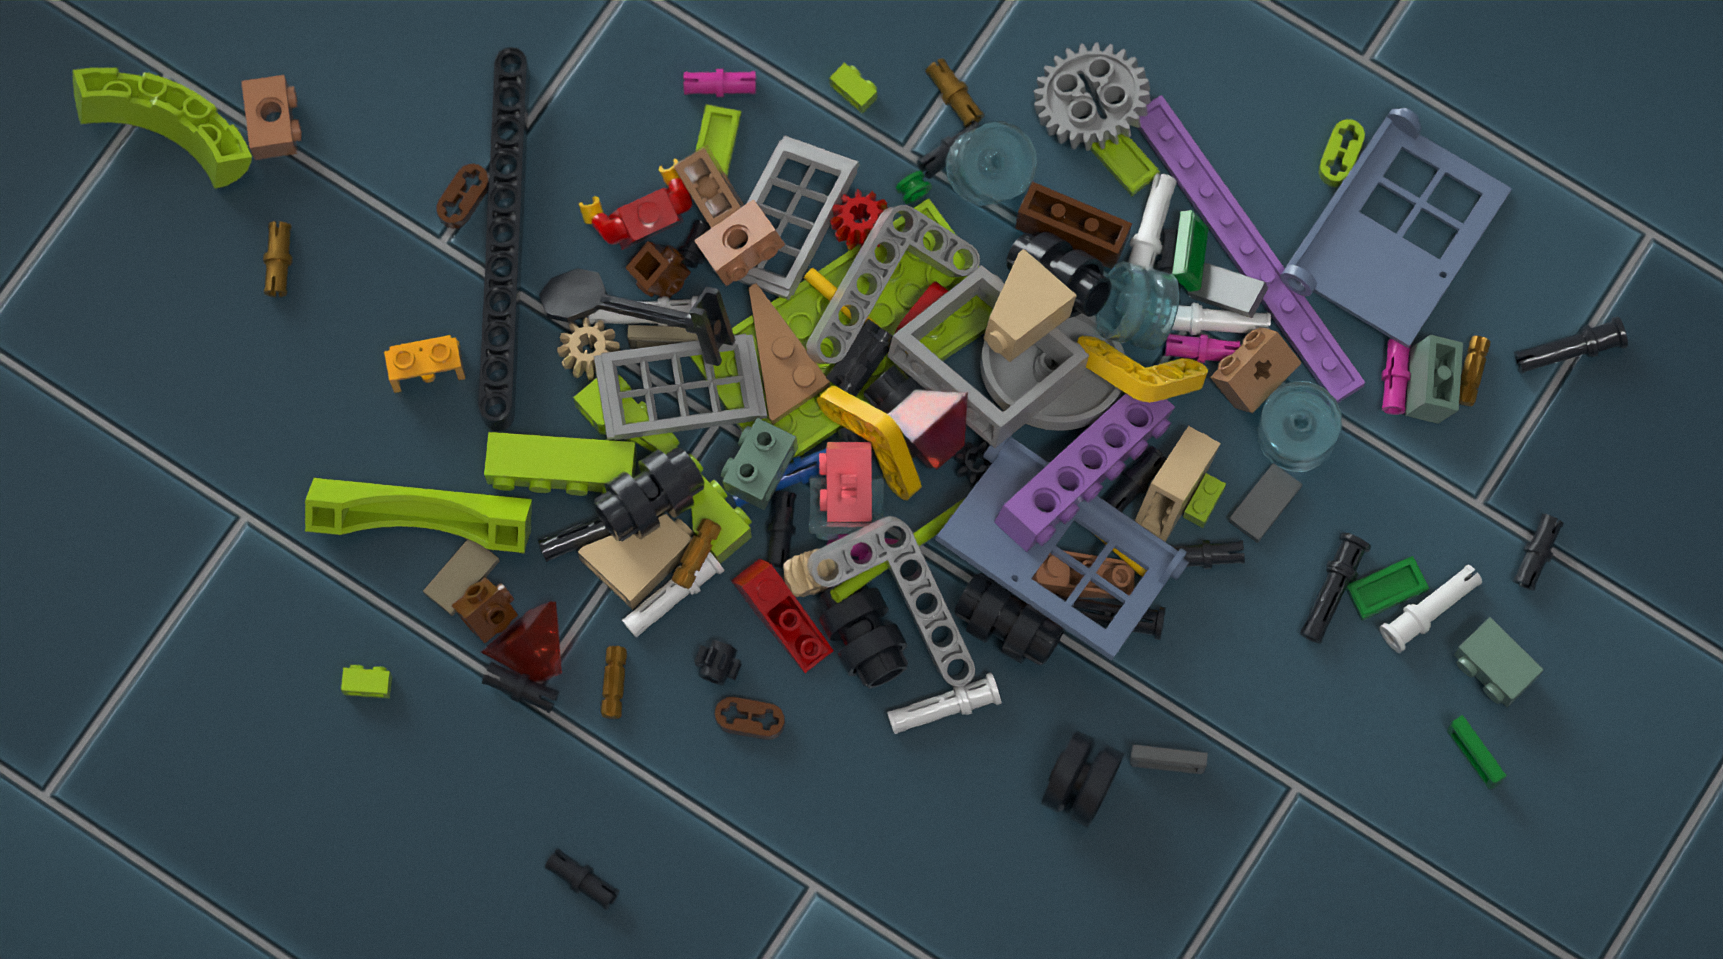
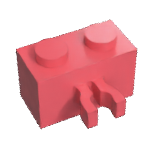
M827 442L826 453L819 454L820 475H827V489H820V511H827V522H872L871 442Z

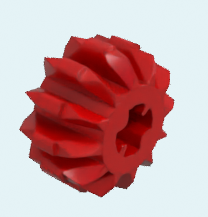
M857 189L853 199L843 194V205H834L833 215L835 217L830 220L831 228L837 230L835 233L836 240L839 242L846 241L847 248L850 251L857 244H860L861 247L863 246L880 214L888 208L887 202L884 199L876 201V193L873 190L866 197H863L862 192Z

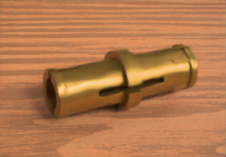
M944 58L937 60L938 66L933 62L926 69V73L943 94L942 100L944 103L951 105L964 123L965 128L971 125V121L980 122L984 117V113L968 94L966 83L958 80Z
M270 222L268 225V251L263 256V262L266 264L264 294L276 297V292H279V297H284L287 295L288 266L292 265V257L289 254L292 225L286 222H279V227H277L276 222Z

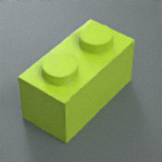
M844 62L829 77L830 86L863 114L877 100V87L870 80L865 81L854 66L849 67Z
M1206 473L1188 504L1183 518L1204 528L1225 490L1226 483Z
M350 665V668H343L341 691L344 695L390 698L392 674L385 667L376 666L373 667V670L364 669L360 665Z

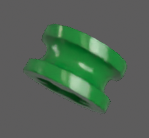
M916 171L908 175L897 184L896 191L899 194H904L903 201L905 204H912L918 201L931 190L932 185L930 182L923 180L925 174L922 171Z

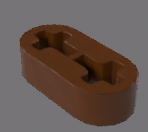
M477 164L463 166L437 203V214L445 227L458 229L464 226L487 194L489 178L482 166ZM478 175L481 185L479 187L472 185L468 192L464 193L468 187L465 179L467 177L473 179ZM461 199L462 201L459 204L461 214H453L449 218L446 207H455Z
M727 697L722 699L715 709V719L718 726L723 731L731 734L772 740L779 737L785 728V717L782 710L770 703ZM735 706L737 707L738 714L748 716L747 720L735 718L733 724H728L726 716L721 714L722 712H729L730 707ZM767 713H772L774 720L779 723L778 725H771L770 730L766 731L763 730V723L752 721L753 717L764 719Z

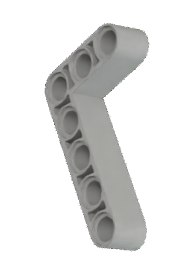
M899 205L885 209L880 214L808 339L806 347L809 358L818 364H831L841 361L846 356L906 250L949 277H961L970 275L978 268L980 255L977 249L913 207ZM896 213H900L905 219V227L901 232L897 231L893 226V217ZM926 232H930L935 238V246L931 251L927 250L923 244V237ZM878 244H882L887 250V258L884 263L879 262L875 257V248ZM956 251H960L965 258V264L961 270L957 269L953 263V256ZM860 275L865 276L869 281V290L865 295L860 293L857 288V280ZM843 306L847 307L851 312L852 318L847 326L843 325L839 320L838 314ZM824 338H829L833 343L834 350L830 357H825L820 350V345Z
M893 516L884 517L811 554L807 563L808 572L818 584L824 587L836 586L886 561L939 674L947 683L957 687L964 686L972 680L975 674L974 662L912 531L902 520ZM892 526H899L902 531L900 540L894 544H887L884 539L886 530ZM860 542L868 544V554L862 560H853L851 558V549L855 544ZM909 559L916 560L918 566L915 574L910 577L901 576L900 567L902 563ZM822 560H834L835 570L831 575L821 577L817 574V566ZM926 592L933 595L932 605L928 609L918 610L916 608L918 596ZM938 626H947L949 633L946 640L940 643L932 642L931 637L934 629ZM954 659H962L964 661L962 672L955 676L948 675L947 667L949 663Z

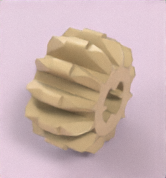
M585 317L583 319L584 327L579 328L577 324L571 322L569 327L572 334L561 333L560 340L565 345L558 347L557 351L559 356L565 357L562 361L564 369L573 368V376L579 378L586 371L588 380L592 381L595 377L594 371H596L594 356L619 351L620 346L618 342L612 341L616 336L613 329L604 331L605 325L601 320L591 327L589 318ZM590 344V348H592L594 345L595 351L588 354L587 350L583 352L582 347Z
M818 549L793 556L792 559H788L783 564L785 583L796 597L815 595L825 592L830 588L818 584L808 572V559ZM832 559L822 560L817 566V574L821 577L829 576L835 570V562Z

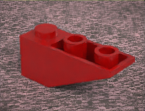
M759 558L731 580L750 608L804 673L808 672L834 651L772 564Z

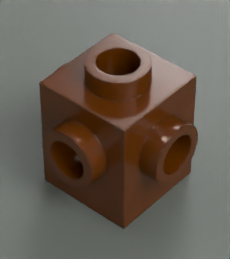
M647 241L626 267L627 271L637 280L636 285L645 294L653 297L655 294L661 297L668 296L669 299L680 291L685 279L691 273L682 263L685 258L678 250L671 245H667L664 248L650 241Z
M483 578L480 582L471 585L465 594L451 605L469 630L484 644L496 634L506 630L510 622L518 616L510 604L515 600L510 592L501 583L494 586L487 578Z

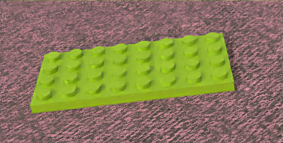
M929 198L914 208L954 233ZM903 216L893 221L894 228L899 232L905 227ZM926 232L923 237V244L929 251L935 246V238L930 232ZM881 244L880 247L876 246L875 257L879 262L884 263L887 258V250ZM857 245L851 251L843 254L818 272L838 289L859 253L861 245ZM906 250L871 310L869 317L885 331L894 335L902 319L933 282L937 281L950 291L967 276L949 277ZM956 251L953 256V263L959 270L964 267L965 258L960 251ZM860 275L857 280V288L864 295L869 290V281L865 276ZM804 280L798 285L794 295H791L789 300L778 297L771 303L807 350L808 339L830 301ZM976 295L920 339L919 342L944 361L985 333L993 309ZM839 311L840 322L847 326L851 320ZM751 315L734 326L732 330L734 335L753 334L767 418L761 420L772 425L769 420L754 318ZM824 338L820 345V350L825 357H830L834 350L833 343L829 338ZM734 350L719 352L722 362L719 366L713 365L715 379L738 376ZM888 353L856 397L869 405L870 403L864 398V391L896 364L888 358ZM703 354L690 356L693 364L703 378L707 380ZM836 363L816 364L827 377ZM740 382L717 385L719 400L726 410L744 408ZM825 390L773 425L796 436L798 449L794 457L802 456L844 428L830 420L820 409L817 398ZM755 421L736 424L743 432L747 426L752 427Z

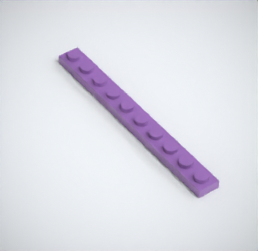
M1161 95L1152 100L1150 104H1146L1148 115L1139 116L1141 127L1138 129L1171 176L1177 181L1176 183L1242 275L1264 281L1269 288L1261 303L1267 312L1271 313L1272 319L1332 404H1338L1363 388L1365 381L1305 296L1293 292L1282 282L1280 275L1285 268Z

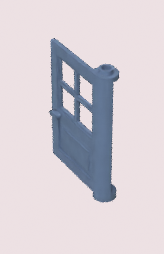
M1407 108L1392 109L1280 277L1282 282L1293 292L1302 296H1310L1314 292L1409 348L1510 194L1512 188L1420 135L1421 125L1418 121V116ZM1401 149L1438 170L1420 198L1383 177ZM1444 175L1481 195V198L1464 223L1427 203ZM1378 184L1414 205V208L1397 233L1360 213ZM1421 210L1458 231L1441 259L1436 258L1403 238Z
M1011 436L996 448L990 445L983 458L991 462V466L945 524L935 540L1112 661L1169 578L1172 577L1177 581L1189 563L1183 559L1187 552L1182 548L1177 551L1098 496L1089 503L1085 500L1077 505L1080 508L1079 511L1067 524L1060 521L1054 527L1056 529L1055 534L1043 546L1036 543L1026 552L997 526L994 521L1003 505L1049 463ZM1060 485L1063 489L1070 491L1067 487ZM1037 507L1040 511L1046 512L1043 508ZM1073 521H1076L1107 543L1090 568L1056 546ZM1113 548L1147 570L1130 596L1096 574ZM1050 553L1084 576L1066 602L1032 580V577ZM1089 581H1092L1124 603L1106 630L1072 607Z

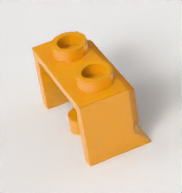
M450 335L426 339L391 346L389 351H384L389 381L394 393L402 392L400 380L421 376L424 382L430 383L435 379V373L454 369L458 380L466 379L460 345L456 337L451 338Z

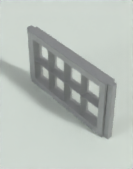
M784 136L779 141L748 202L754 199L763 213L781 219L776 230L779 236H781L787 222L811 231L801 250L788 245L778 250L797 257L787 277L763 269L768 261L765 260L749 270L744 278L738 280L739 282L749 286L757 283L761 290L787 300L790 299L791 295H794L831 224L830 220L835 216L833 215L834 205H841L843 194L846 195L857 174V169L860 165L858 161ZM787 158L810 166L800 186L777 178ZM815 169L839 176L829 196L806 188ZM772 185L795 192L786 212L763 205ZM802 195L825 203L815 223L792 215Z
M753 334L734 335L736 341L733 346L723 344L720 347L719 352L734 350L738 376L715 379L713 365L707 364L703 355L707 380L687 383L683 381L680 357L702 355L703 352L699 340L602 353L601 355L594 356L607 440L628 439L767 418ZM671 359L675 384L652 387L648 362ZM640 363L644 389L621 392L616 366ZM740 382L744 408L721 411L717 385ZM708 387L713 412L689 415L685 390ZM677 391L681 416L658 420L653 394ZM645 395L649 421L626 424L622 398Z

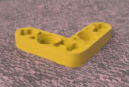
M1081 336L1077 341L1084 351L1089 354L1086 368L1129 396L1142 402H1156L1203 388L1208 373L1205 365L1187 358L1145 368L1098 338Z
M830 386L817 398L820 409L830 420L871 442L885 480L890 489L899 498L909 500L921 489V481L902 431L889 415L836 386Z

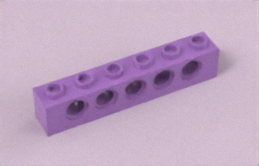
M1125 394L1006 502L994 523L1026 552L1036 543L1043 546L1055 534L1056 529L1054 527L1060 521L1067 524L1080 509L1077 505L1083 500L1088 503L1091 502L1102 490L1103 486L1101 483L1106 478L1113 481L1126 467L1124 462L1129 457L1136 460L1149 445L1146 442L1152 436L1158 439L1166 432L1171 425L1168 418L1175 406L1167 399L1149 403L1139 401ZM1060 485L1067 487L1070 491L1063 489ZM1037 507L1043 508L1046 512L1040 511Z

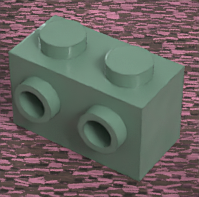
M1429 335L1410 348V380H1408L1405 416L1438 424L1459 410L1462 342Z
M757 418L752 427L747 426L742 432L738 442V446L741 448L735 459L730 457L727 460L721 477L724 478L723 484L726 492L765 510L798 449L796 436Z
M1491 617L1465 640L1454 654L1458 659L1456 661L1458 667L1471 678L1475 676L1485 686L1483 690L1493 702L1497 704L1502 702L1507 708L1539 678L1544 670Z

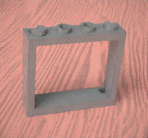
M981 265L896 332L892 337L888 358L990 445L996 448L1083 376L1089 354L1084 351L1080 344L1069 339L1057 327L1037 341L1035 345L1060 366L1004 412L998 409L919 342L920 339L976 295L992 309L994 308L1004 283L997 275L992 274Z

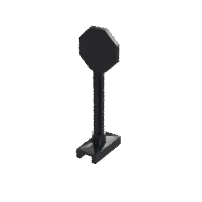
M577 268L551 278L539 295L547 317L567 323L594 314L598 310H604L685 328L687 332L697 334L705 361L711 365L719 366L722 359L719 349L723 344L733 346L736 341L720 290L706 286L689 313L610 296L606 292L599 273Z

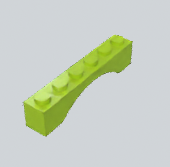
M618 375L620 391L632 390L627 382ZM596 378L575 395L573 399L577 410L599 434L606 435ZM632 397L622 398L626 424L649 421L646 403L641 401L637 404ZM672 432L625 439L635 442L651 453L661 450L664 454H667L680 444ZM689 453L688 455L694 461V463L696 464L697 468L701 473L704 470L703 467L697 461V459ZM702 475L705 482L704 489L693 496L694 506L691 507L693 533L697 537L699 532L696 530L704 518L710 519L721 526V531L716 541L712 539L710 543L713 545L710 552L721 564L752 538L751 528L749 527L752 522L740 507L737 506L733 509L726 502L725 498L728 495L715 480L709 483Z
M321 478L313 479L305 499L306 532L344 535L378 527H420L459 535L489 550L525 553L531 533L532 499Z

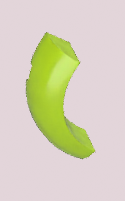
M117 68L73 70L74 98L81 124L122 123L161 134L183 147L200 163L209 176L214 189L233 183L241 178L249 169L252 155L243 137L233 124L229 125L217 113L216 106L200 94L167 78L146 72L142 76L119 73Z

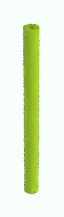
M965 498L913 533L919 547L939 534ZM886 561L836 586L830 591L833 600L840 603L888 569Z

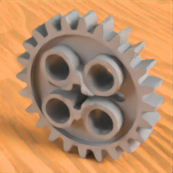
M1098 43L1094 44L1092 51H1087L1084 44H1080L1078 54H1074L1068 48L1066 49L1067 58L1065 60L1058 56L1054 57L1055 68L1044 66L1046 77L1037 78L1039 89L1034 90L1036 113L1039 114L1041 126H1046L1049 136L1057 133L1060 144L1070 138L1072 149H1075L1080 142H1084L1086 151H1090L1092 143L1098 142L1099 147L1103 150L1105 149V140L1110 139L1115 145H1118V135L1120 133L1130 138L1129 126L1140 128L1141 121L1139 116L1148 115L1146 104L1151 103L1149 80L1146 79L1144 67L1138 68L1136 57L1127 60L1126 50L1124 49L1115 55L1113 45L1111 44L1105 51H1100ZM1079 74L1085 76L1094 99L1099 100L1100 110L1106 119L1100 118L1091 95L1086 93L1084 82L1079 77ZM1100 74H1107L1104 77H1096ZM1067 89H1074L1071 92H1063ZM1114 101H1122L1118 104H1110ZM1081 116H1089L1085 119H1078Z

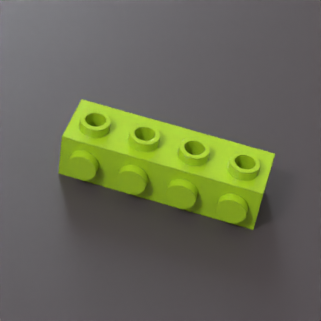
M488 432L484 475L487 484H493L492 487L498 490L510 491L514 490L515 486L529 487L530 491L536 493H549L551 489H564L567 494L576 496L587 495L588 491L602 492L603 495L606 493L605 483L623 471L627 472L632 478H635L637 450L635 442Z

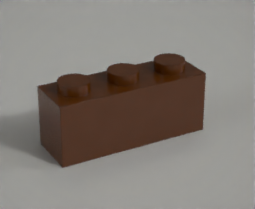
M1033 181L1018 210L1015 229L1024 233H1031L1035 236L1043 232H1051L1069 242L1073 250H1083L1100 260L1104 267L1115 270L1128 242L1132 223Z

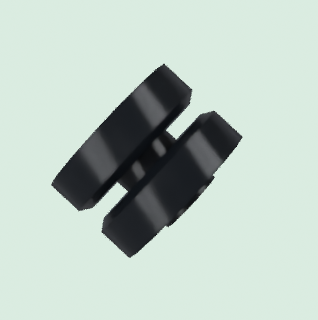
M1077 730L1065 751L1063 750L1050 774L1049 784L1042 798L1041 805L1058 813L1066 807L1071 796L1074 794L1077 797L1071 808V820L1088 828L1116 776L1125 753L1107 745L1099 751L1092 764L1089 760L1095 748L1094 738Z

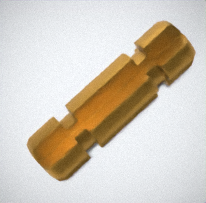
M1473 336L1470 340L1469 353L1465 359L1460 381L1459 404L1473 406L1476 402L1478 394L1476 388L1480 386L1486 362L1485 357L1490 347V340L1485 337Z
M704 518L701 520L696 530L699 532L697 537L693 536L680 561L683 563L681 568L677 567L672 576V581L685 589L692 587L696 579L695 572L700 571L713 546L710 544L712 539L716 541L721 531V526L710 519Z
M609 646L606 649V663H608V666H605L602 695L605 700H602L601 714L602 717L608 719H618L622 714V702L620 699H623L625 667L623 665L626 664L627 651L626 648L621 646Z

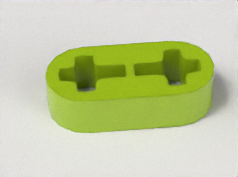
M1342 120L1336 124L1332 131L1319 166V176L1328 186H1341L1356 163L1363 145L1365 132L1361 124L1355 120ZM1348 130L1353 132V139L1355 140L1349 142L1346 150L1341 148V144L1343 141L1342 135H1345ZM1336 157L1343 158L1340 168L1342 171H1339L1337 176L1330 174L1331 168L1329 166H1333Z

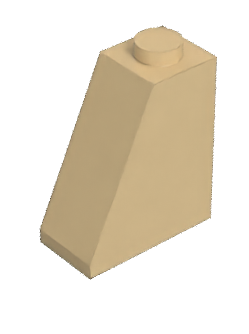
M1023 249L1018 253L989 317L984 340L994 352L1000 353L1006 360L1011 362L1070 317L1076 294Z
M1188 426L1152 481L1135 522L1166 542L1211 466L1221 443Z
M668 515L658 517L660 528L641 540L632 535L622 542L609 536L583 546L578 551L580 561L633 610L680 563L690 544L693 532L679 518L673 521Z

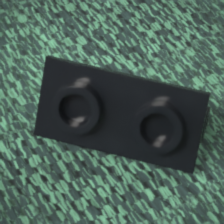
M867 319L846 356L834 365L826 379L838 386V388L857 397L889 352L893 335L870 319Z

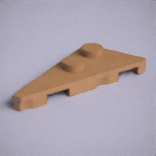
M755 283L749 287L769 420L774 425L828 388L830 381L826 379L819 366L809 358L807 350L758 284Z

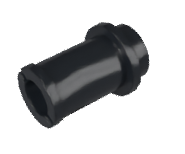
M695 220L684 246L678 248V251L685 258L682 263L689 268H697L698 264H702L705 260L702 251L694 241L711 229L710 225L705 221Z

